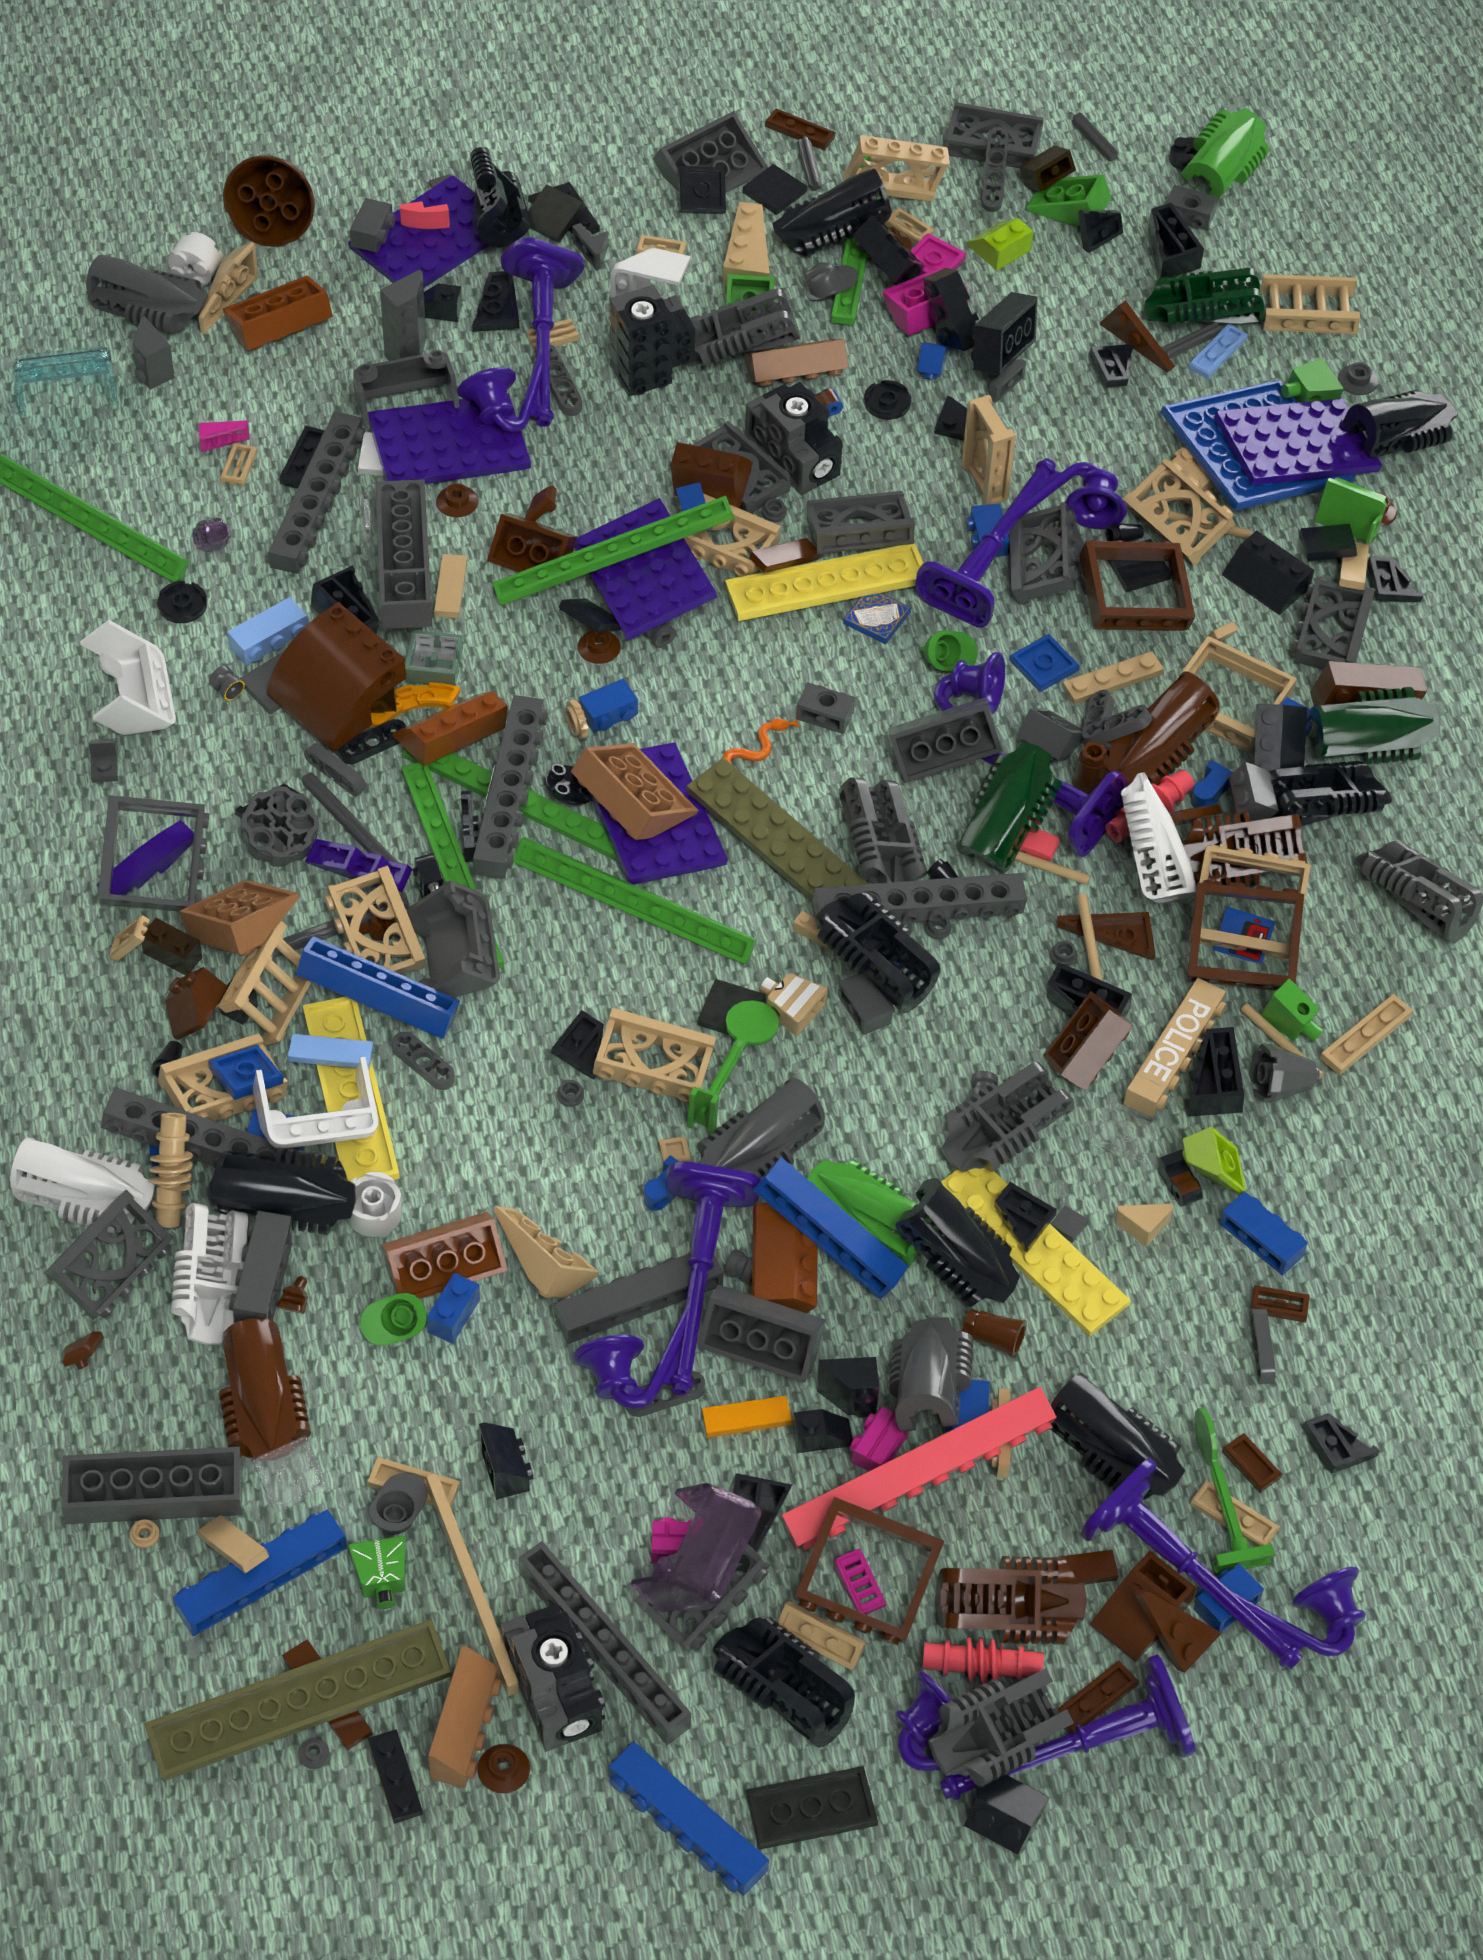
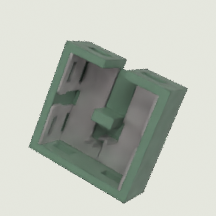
M412 630L405 664V682L422 684L435 682L456 686L459 672L458 663L461 662L463 651V635Z

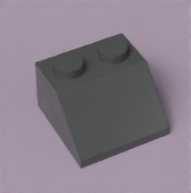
M145 316L142 317L133 340L134 354H132V357L136 364L137 370L135 375L137 380L141 384L145 383L151 390L175 378L170 344Z
M1030 708L1016 735L1023 739L1022 742L1038 745L1051 753L1050 760L1057 762V760H1067L1084 740L1082 728L1047 708Z
M1244 762L1229 776L1234 811L1239 813L1241 823H1243L1242 812L1248 811L1250 821L1269 819L1279 811L1268 770Z

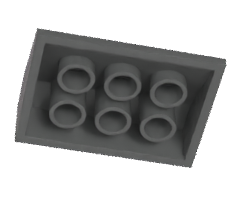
M735 111L660 148L653 158L663 177L678 192L679 166L725 168L726 192L748 182L768 168Z

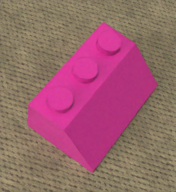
M943 267L882 291L895 324L908 336L935 326L934 320L930 316V304L924 293L923 278L944 269Z

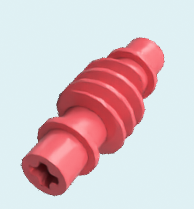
M1182 769L1172 776H1164L1160 780L1159 786L1151 784L1169 814L1174 812L1175 807L1173 803L1179 804L1182 802L1185 794L1195 786L1192 776ZM1124 808L1119 809L1115 814V818L1105 825L1108 836L1116 843H1120L1130 836Z
M967 1636L966 1646L950 1644V1640L947 1639L945 1644L925 1642L923 1669L943 1671V1676H948V1672H967L970 1683L974 1682L977 1673L980 1675L982 1684L986 1683L989 1674H991L992 1680L996 1679L999 1681L1000 1676L1017 1677V1682H1019L1021 1678H1027L1043 1670L1044 1652L1023 1651L1024 1646H1019V1650L1002 1649L1003 1641L1000 1648L997 1649L993 1638H991L988 1647L985 1648L981 1637H979L976 1646L973 1647L971 1637Z

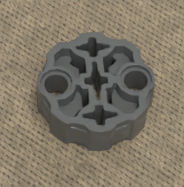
M277 786L267 792H258L249 800L248 807L245 813L242 814L241 837L248 846L247 851L256 860H264L269 862L271 866L282 867L296 860L301 861L308 856L315 839H317L319 818L315 814L312 802L303 793L297 794L292 792L288 787ZM295 807H300L304 810V812L296 813L292 809ZM257 840H263L267 843V845L258 846L255 844V842ZM283 844L286 846V851H283Z

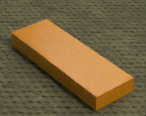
M786 1395L702 1408L707 1438L792 1425Z

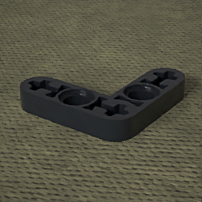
M399 719L389 720L358 734L336 750L335 753L345 764H356L400 744L393 737L391 730H400L406 727V724ZM369 739H377L380 741L379 744L375 746H370L366 744V742ZM346 750H350L351 752H354V754H350L349 752H346Z

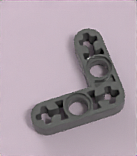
M1103 689L1093 694L1089 699L1082 736L1087 743L1095 741L1098 744H1104L1144 729L1151 723L1152 715L1144 705L1112 715L1115 701L1110 693Z

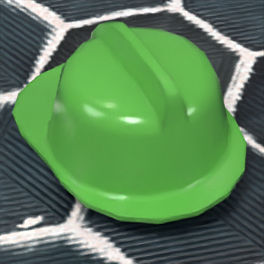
M938 631L927 640L924 647H921V651L924 652L928 663L941 671L953 672L956 663L960 660L966 661L968 665H974L978 656L977 645L974 639L969 634L963 632Z
M409 1293L396 1294L375 1301L368 1305L361 1315V1332L372 1344L380 1346L390 1345L419 1334L425 1327L427 1320L426 1308L418 1297Z

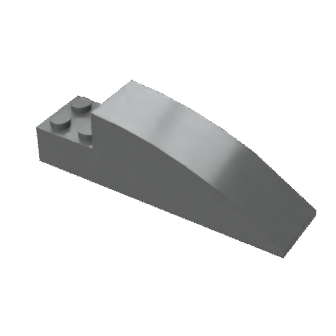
M425 479L375 482L382 629L431 627L433 625Z

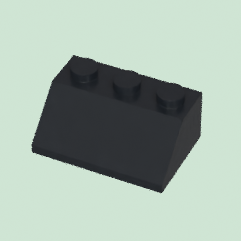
M1256 530L1241 543L1223 571L1222 576L1280 615L1308 591L1309 584L1312 583L1314 569Z
M1256 704L1253 765L1268 771L1304 767L1308 707Z

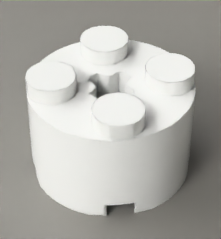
M191 232L190 235L185 233L181 236L168 258L169 273L199 280L201 289H203L211 281L223 260V254L221 250L217 251L214 247L216 243L208 236L198 232Z
M368 1172L359 1179L357 1177L354 1178L351 1182L356 1185V1203L352 1217L347 1219L350 1228L368 1237L388 1236L398 1226L402 1217L401 1193L395 1181L390 1176L380 1172Z

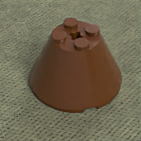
M269 155L247 158L230 172L224 185L223 203L225 211H228L236 230L254 243L269 247L284 246L287 243L298 240L307 231L313 220L315 200L312 188L304 172L284 159Z

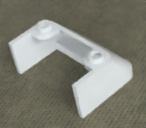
M650 248L616 263L610 274L611 298L650 286V279L679 286L691 256Z
M107 620L80 641L81 646L99 655L101 669L106 674L117 678L120 695L94 714L93 720L122 735L167 729L175 723L176 716L165 657L156 645L110 620Z
M360 1057L355 1076L360 1099L346 1102L342 1107V1111L286 1118L280 1111L269 1110L262 1070H256L252 1090L259 1126L269 1143L276 1148H292L371 1137L377 1130L379 1120L366 1057Z

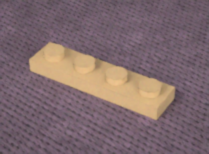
M1153 651L1063 681L1062 687L1073 705L1089 700L1093 694L1104 689L1110 693L1162 675L1164 668Z
M1392 994L1321 1053L1320 1059L1340 1076L1412 1016L1413 1010L1396 995Z

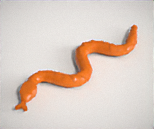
M776 718L771 722H767L758 729V738L762 746L760 751L755 752L744 748H732L727 750L722 758L724 757L730 763L733 758H743L750 761L764 760L770 755L772 750L767 731L770 729L774 731L786 730L790 725L799 727V724H797L798 720L795 719L793 722H788L787 720Z

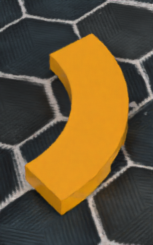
M429 682V685L413 686V684L399 687L396 689L397 712L371 713L372 725L370 727H376L406 711L416 708H448L454 705L461 693V687Z

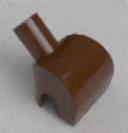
M373 915L368 920V923L360 925L359 932L362 935L369 933L372 939L383 941L384 934L394 924V919H381Z
M299 1276L294 1285L284 1288L282 1290L283 1295L276 1307L304 1314L308 1300L307 1293L304 1290L307 1279Z

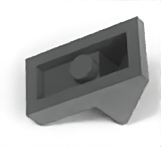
M581 223L572 226V242L596 271L601 269L609 246V232L605 231L593 237L592 233L586 230Z
M1016 359L1000 375L988 373V377L991 378L988 385L989 395L994 403H997L1024 378L1025 360Z
M117 738L91 740L89 742V750L91 755L92 783L118 781Z

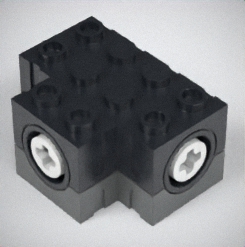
M651 285L610 298V366L628 397L641 395L646 391L664 388L672 384L671 374L673 373V367L695 361V326L677 296L674 295L663 300L655 285Z
M801 382L791 387L783 384L763 396L746 403L745 436L754 441L765 454L770 455L774 462L782 469L784 468L788 471L791 477V486L801 496L840 476L843 443L837 435L834 436L828 429L830 413L827 406L821 404L813 392L807 389Z
M557 1603L529 1613L526 1617L521 1616L502 1623V1640L518 1679L519 1689L545 1752L566 1745L568 1742L571 1743L601 1732L602 1720L605 1719L603 1710L605 1701L599 1689L594 1690L591 1682L594 1681L592 1657L588 1650L583 1651L580 1644L583 1642L581 1631L578 1625H572L568 1613H562Z

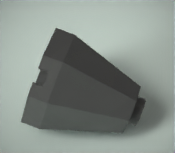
M1261 1044L1259 1048L1262 1050H1256L1253 1053L1250 1080L1251 1082H1257L1258 1089H1253V1093L1261 1102H1274L1310 1090L1319 1081V1068L1315 1062L1273 1044Z

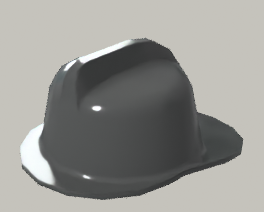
M827 262L818 263L805 274L807 281L806 296L811 300H821L846 291L857 282L858 272L851 266H833Z
M406 1472L398 1473L384 1483L369 1507V1517L373 1524L382 1530L383 1535L400 1534L411 1527L428 1497V1490L424 1480L416 1474Z

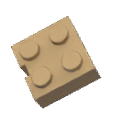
M1185 445L1174 453L1172 461L1168 459L1170 463L1175 461L1184 470L1182 473L1187 478L1190 475L1194 477L1200 484L1199 488L1203 492L1206 490L1210 491L1215 487V484ZM1166 476L1159 482V485L1164 488L1166 481L1168 486H1172L1175 483V479ZM1182 485L1180 490L1187 489ZM1183 500L1184 502L1192 506V501Z

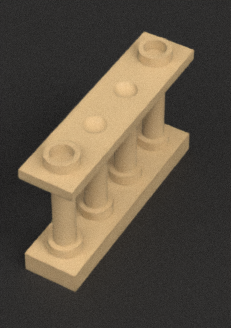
M1263 274L1260 291L1270 295V308L1265 309L1263 331L1357 334L1360 312L1350 311L1349 297H1354L1357 278ZM1279 294H1293L1294 309H1280ZM1302 295H1316L1317 310H1303ZM1326 296H1339L1341 311L1327 310Z
M282 920L262 945L255 947L254 952L245 956L218 1005L225 1013L243 1010L265 1030L262 1036L264 1046L279 1043L285 1037V1030L311 984V981L298 975L292 979L271 960L275 947L296 967H298L301 958L283 940V933L287 925ZM264 968L288 989L283 1000L260 981V975ZM252 989L277 1010L271 1021L249 1002V995Z

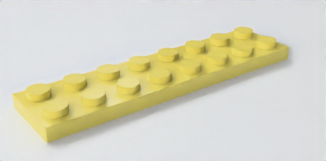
M914 542V544L899 545L783 568L767 573L725 580V589L738 621L912 587L915 586L917 571L923 564V561Z
M341 997L302 1005L310 1036L367 1041L358 1003L355 1000ZM371 1060L370 1070L368 1069L379 1120L377 1130L368 1138L334 1142L337 1156H339V1161L344 1167L347 1180L350 1182L356 1177L359 1179L365 1176V1173L380 1172L390 1176L393 1180L400 1179ZM316 1064L327 1113L342 1111V1107L346 1102L360 1099L355 1077L357 1068Z
M984 1167L982 1169L974 1168L961 1173L957 1169L941 1181L943 1186L965 1208L971 1207L975 1214H978L989 1225L988 1227L995 1230V1234H999L1002 1240H1005L1012 1247V1251L1009 1254L1012 1258V1263L1089 1337L1130 1305L1131 1300L1052 1225L1049 1224L1028 1252L1024 1251L994 1207L995 1200L1008 1185L995 1171L990 1172Z

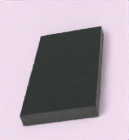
M864 1766L745 1790L759 1850L878 1826V1819Z

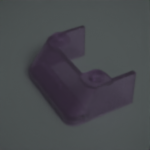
M709 1483L676 1489L674 1494L696 1513L677 1554L661 1557L654 1565L652 1576L633 1579L630 1585L661 1613L711 1605L717 1602L725 1593L761 1517V1509L756 1504Z

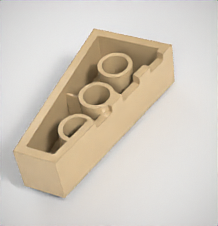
M739 201L723 267V286L727 287L728 274L770 276L762 204Z

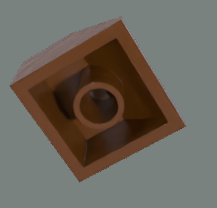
M204 967L194 972L189 971L182 978L177 977L168 988L170 993L165 999L172 1034L177 1040L205 1027L228 987Z

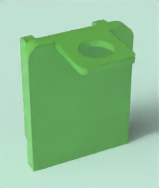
M1338 477L1335 479L1329 478L1326 482L1315 522L1325 526L1350 524L1353 537L1369 544L1377 536L1387 505L1385 501L1386 496Z

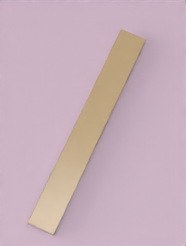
M436 1473L426 1476L427 1490L493 1661L498 1666V1674L502 1679L506 1694L511 1696L517 1693L519 1684L440 1478Z

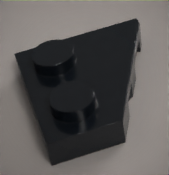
M947 396L935 426L934 434L964 441L967 408L951 396Z
M1369 557L1367 567L1372 587L1375 589L1374 595L1376 600L1396 602L1422 601L1423 593L1421 591L1416 592L1409 584L1411 579L1400 569L1399 564L1394 558Z
M581 1010L552 1047L551 1053L594 1080L597 1076L593 1074L594 1063L601 1045L604 1024Z
M1330 1413L1307 1420L1302 1426L1331 1474L1371 1460L1380 1453L1376 1446L1373 1445L1370 1448L1358 1440V1433L1351 1428L1343 1426Z

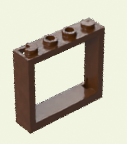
M1092 540L1085 542L1079 557L1093 629L1189 630L1195 619V612L1180 543L1123 542L1120 540ZM1097 560L1169 561L1178 608L1106 607Z
M1203 880V883L1198 882L1187 981L1195 982L1199 978L1210 984L1277 991L1288 979H1291L1296 984L1304 894L1298 893V890L1291 888L1273 891L1271 887L1263 885L1256 886L1255 889L1246 888L1245 884L1230 883L1227 886L1219 885V882L1215 880ZM1213 895L1295 904L1288 976L1197 966L1204 896Z
M834 1497L794 1600L799 1601L798 1606L806 1608L808 1611L815 1612L817 1608L827 1612L826 1617L835 1622L843 1623V1620L854 1623L853 1628L869 1635L871 1631L882 1635L881 1639L887 1643L890 1642L897 1646L899 1642L905 1644L944 1540ZM837 1515L930 1552L901 1629L807 1591Z

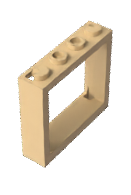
M1207 636L1182 671H1188L1197 675L1205 662L1210 659L1280 693L1274 704L1281 705L1287 697H1292L1297 678L1286 672L1280 671L1266 662L1253 658L1245 652L1228 646L1210 636ZM1219 712L1216 719L1205 729V731L1250 753L1253 752L1254 729Z
M1220 844V846L1206 845L1199 883H1203V880H1208L1212 860L1299 876L1297 890L1299 891L1298 893L1304 894L1305 900L1311 864L1305 863L1306 861H1300L1298 858H1290V860L1280 859L1279 855L1273 853H1264V855L1253 854L1252 850L1246 848H1238L1237 851L1227 849V846ZM1293 916L1288 943L1201 928L1200 944L1236 950L1256 949L1261 950L1265 956L1289 960ZM1192 917V923H1191L1190 934H1189V939H1188L1189 942H1191L1193 917Z

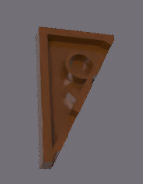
M1126 300L1099 323L1126 344L1134 346V350L1168 373L1175 367Z
M1149 912L1091 914L1096 941L1150 960L1155 959L1156 953ZM1080 915L1057 916L1058 928L1084 936Z
M1138 1589L1134 1593L1178 1671L1185 1673L1221 1635L1218 1630L1146 1590Z

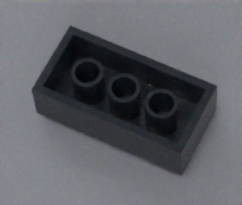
M1011 292L973 326L972 338L974 339V347L971 352L973 370L1000 375L1036 341L1037 296Z

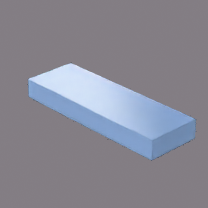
M1228 323L1189 363L1188 369L1209 379L1247 340L1248 334Z
M292 1034L288 1061L358 1068L360 1057H366L367 1067L370 1070L374 1045L371 1041Z

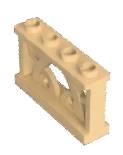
M861 135L851 161L843 172L844 181L854 175L875 168L888 196L933 201L935 191L946 168L950 164L948 148ZM864 156L870 157L871 162L865 160ZM895 161H903L912 170H906L897 174L888 172L883 166ZM924 175H931L930 178L924 177Z
M990 395L978 397L968 402L961 463L962 469L969 470L982 491V502L984 505L998 504L1008 500L1016 434L1012 428L1006 429L993 408Z
M1164 458L1161 461L1162 463L1132 493L1129 492L1123 498V501L1130 511L1165 542L1180 543L1183 558L1195 566L1201 561L1200 558L1230 528L1235 526L1232 518L1234 514L1227 506H1219L1216 503L1217 499L1210 491L1206 490L1203 492L1199 488L1200 484L1194 477L1190 475L1187 478L1182 473L1184 470L1175 461L1170 463ZM1166 476L1173 477L1175 479L1174 485L1168 486L1165 481V491L1160 492L1158 488L1159 482ZM1183 485L1187 490H1180L1181 486ZM1152 489L1154 490L1155 495L1141 501ZM1167 501H1192V523L1179 520L1166 525L1165 523L1170 514ZM1201 502H1202L1204 505H1206L1208 508H1205V509L1202 510V504H1201ZM1162 503L1164 512L1160 515L1155 514L1156 509H1161L1159 504ZM1209 515H1216L1219 518V523L1213 529L1201 528V524H1213L1212 521L1207 520ZM1179 527L1190 528L1189 531L1185 529V532L1181 535L1177 533ZM1199 533L1205 535V537L1194 548H1192L1197 540Z
M703 493L706 503L715 500V498ZM730 505L735 519L712 527L713 529L709 530L715 531L725 527L733 530V536L737 542L715 545L709 537L707 530L684 537L696 559H703L712 563L717 568H724L735 573L738 577L756 574L759 570L752 560L747 559L746 550L751 552L758 550L755 546L760 542L764 543L760 549L778 545L781 536V526Z
M388 866L379 868L376 872L334 886H328V895L324 896L328 910H334L337 919H334L337 933H343L346 942L343 943L344 950L364 959L372 957L376 964L379 961L380 955L385 956L383 967L398 974L425 968V956ZM377 883L380 884V886L371 891L367 896L361 890L362 888ZM354 893L362 899V902L359 904L357 900L350 898L348 901L353 905L350 908H345L341 903V898L345 894ZM376 902L379 908L381 903H385L388 908L386 911L381 912L373 904ZM368 910L378 918L394 919L395 921L386 930L383 944L375 942L359 932L361 922ZM346 916L353 917L350 926L348 924ZM397 934L401 939L397 942L392 940L393 946L389 945L390 935ZM357 945H359V946H361L362 948H364V950L361 952V954H360V951H359ZM391 957H409L408 960L390 966Z
M612 1008L595 1059L593 1074L604 1080H615L625 1083L629 1087H639L650 1090L658 1095H668L682 1102H689L690 1093L694 1086L702 1089L716 1037ZM613 1032L621 1034V1043L609 1044ZM637 1039L642 1040V1041H646V1042H645V1043H642V1044H638L639 1041H638ZM653 1044L662 1046L664 1054L673 1062L662 1067L649 1069L641 1061L636 1051H643L650 1048ZM670 1048L678 1051H676V1053L674 1054L672 1053ZM614 1050H623L624 1052H620L614 1057V1059L622 1060L623 1063L607 1059V1055ZM695 1056L703 1057L700 1070L690 1063ZM683 1068L693 1073L695 1080L692 1083L677 1079L678 1077H684L687 1080V1073Z
M258 1033L160 1065L158 1083L162 1090L165 1089L176 1108L217 1121L228 1119L244 1111H252L256 1109L253 1094L234 1100L229 1093L208 1088L213 1077V1073L209 1069V1060L258 1045L276 1068L277 1066L264 1047V1041ZM205 1076L206 1079L199 1083L201 1081L200 1077ZM286 1078L283 1079V1084L266 1089L268 1103H276L286 1096L288 1086ZM181 1084L188 1091L182 1094L178 1085ZM193 1095H197L195 1106L198 1103L204 1104L191 1108L188 1100Z

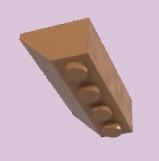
M830 339L743 353L751 381L758 382L759 386L773 384L772 380L780 378L782 383L796 381V376L805 375V379L819 377V372L828 371V375L841 374L842 369L849 368L845 339Z
M461 1647L428 1755L431 1780L466 1788L469 1778H475L478 1761L474 1759L477 1750L482 1751L484 1748L486 1733L482 1732L485 1723L490 1724L492 1721L494 1706L491 1705L493 1696H499L502 1686V1679L498 1678V1666L469 1647Z

